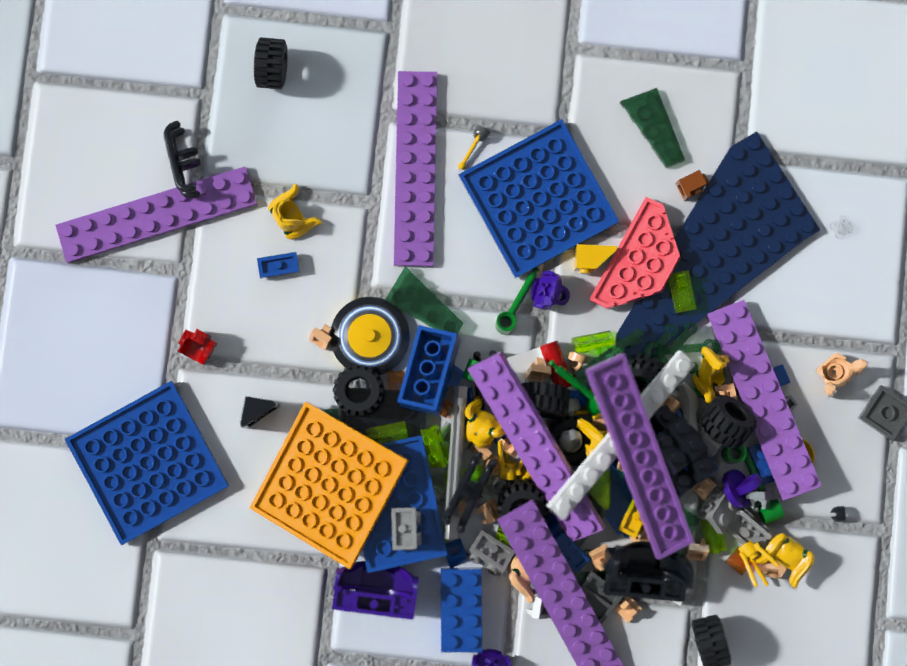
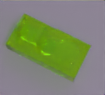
M689 270L672 273L669 283L675 314L696 310Z
M610 330L571 338L572 346L576 353H587L590 350L596 349L597 353L601 355L602 347H607L608 352L611 353V345H615V339Z

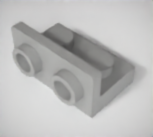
M481 530L466 554L471 562L484 566L486 571L492 575L500 576L505 571L515 552Z

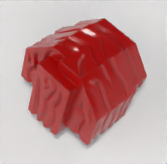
M185 329L178 342L180 347L177 352L204 365L207 359L211 357L217 343L211 340L210 335L199 329H196L195 333Z

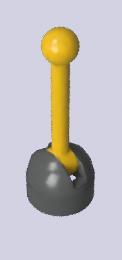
M480 125L475 127L473 132L475 141L463 161L458 164L460 170L465 169L466 162L477 143L485 141L491 132Z

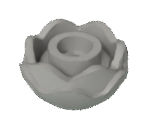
M575 429L564 431L558 440L559 448L567 453L577 451L583 441L580 431L578 432Z

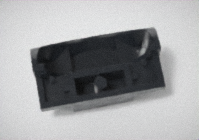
M666 403L658 408L649 421L675 491L681 497L716 470L717 467L709 458L708 447L695 427L687 422L683 416L675 415ZM654 430L659 431L661 433L657 435Z
M647 541L632 542L620 548L606 547L603 567L607 572L603 589L605 595L684 602L686 590L693 589L694 569L692 563L685 555L674 552L659 560L655 557L650 542Z

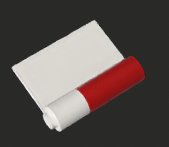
M558 341L506 358L521 384L531 381L525 380L526 371L533 362H536V357L544 358L545 366H549V362L554 360L557 366L561 365L569 372ZM550 366L551 374L545 382L559 384L569 390H575L570 383L555 372V368ZM579 399L569 400L567 416H574V412L582 408ZM542 418V419H543V421H547V420H550L551 418Z

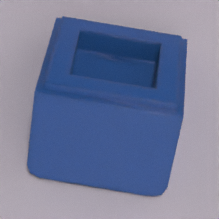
M461 538L446 543L448 553L446 559L450 568L469 561Z

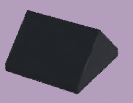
M245 396L240 426L248 429L279 408L280 404L270 400Z

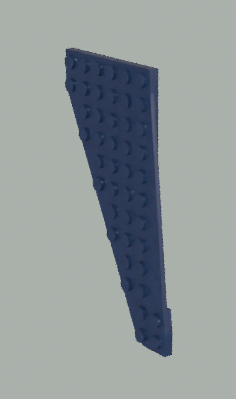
M757 131L728 149L711 177L709 184L703 190L674 239L681 258L662 293L637 300L617 331L615 346L620 354H625L626 359H629L632 355L637 356L638 353H642L643 356L650 354L651 358L797 245L820 231V228Z

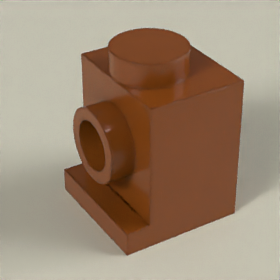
M698 170L679 179L675 184L685 201L691 196L690 194L694 196L703 191L702 188L709 184L707 176Z

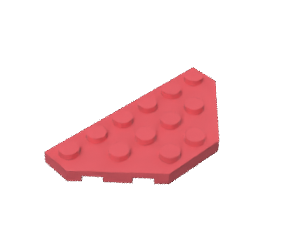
M645 197L589 299L591 302L609 310L662 293L681 258L663 204Z

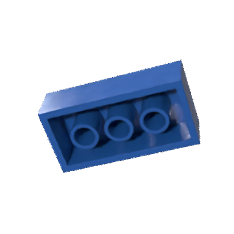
M421 325L418 326L397 400L401 407L440 416L461 341L457 333Z
M481 567L441 568V652H482Z

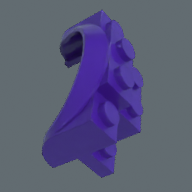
M365 561L355 562L352 569L338 566L333 587L332 610L414 620L419 576L412 575L400 566L367 573Z

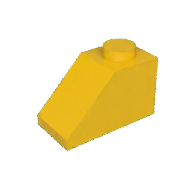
M577 244L575 247L574 271H579V274H591V271H595L615 253L617 246Z

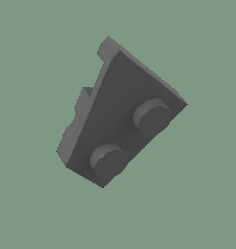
M591 570L581 582L580 587L602 625L624 596L605 595L603 592L605 579Z

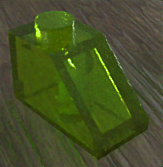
M607 468L588 491L605 510L611 509V468Z

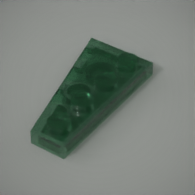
M657 88L620 101V105L623 109L625 108L630 119L637 125L642 136L647 139L652 150L665 168L685 161Z
M406 266L385 301L434 329L458 334L464 324Z
M639 327L575 372L573 376L584 382L588 379L585 372L586 369L621 353L624 354V348L629 344L633 347L642 341L640 337L644 333Z

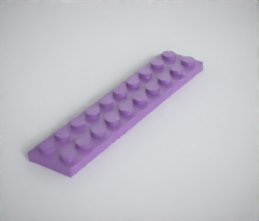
M398 71L394 266L433 267L437 72Z
M244 166L186 184H194L196 186V190L200 192V197L196 199L185 198L177 188H173L56 224L66 262L71 263L258 205L247 168Z
M745 300L708 313L707 317L723 355L729 356L730 361L727 366L741 401L750 409L757 421L754 433L782 501L822 487Z
M501 351L470 366L467 370L541 494H544L545 501L549 503L574 472ZM587 494L584 495L564 520L560 519L553 512L563 531H565L572 542L600 532L606 527Z
M621 353L586 369L585 372L654 555L660 560L694 543L626 356Z
M530 500L498 518L497 521L576 665L623 666L534 501Z

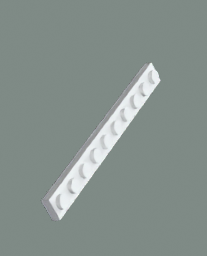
M680 350L675 353L640 395L649 419L695 365ZM607 433L546 505L560 519L564 520L617 458L609 433Z

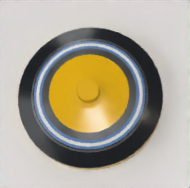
M378 297L355 299L346 304L333 320L330 337H332L331 347L337 360L345 368H350L352 365H365L368 368H372L378 375H382L394 369L406 355L410 341L408 323L402 312L385 299Z

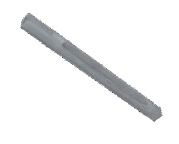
M454 386L445 511L462 476L467 386ZM460 501L450 520V524L444 525V539H457L458 537L456 528L459 522Z

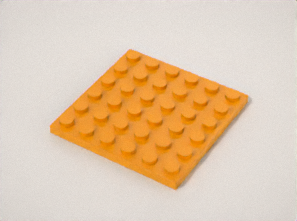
M304 402L250 509L348 569H352L409 460L313 404Z

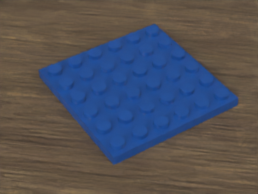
M562 119L458 174L515 279L619 223L617 216Z
M173 381L160 386L65 438L71 453L121 546L229 487Z

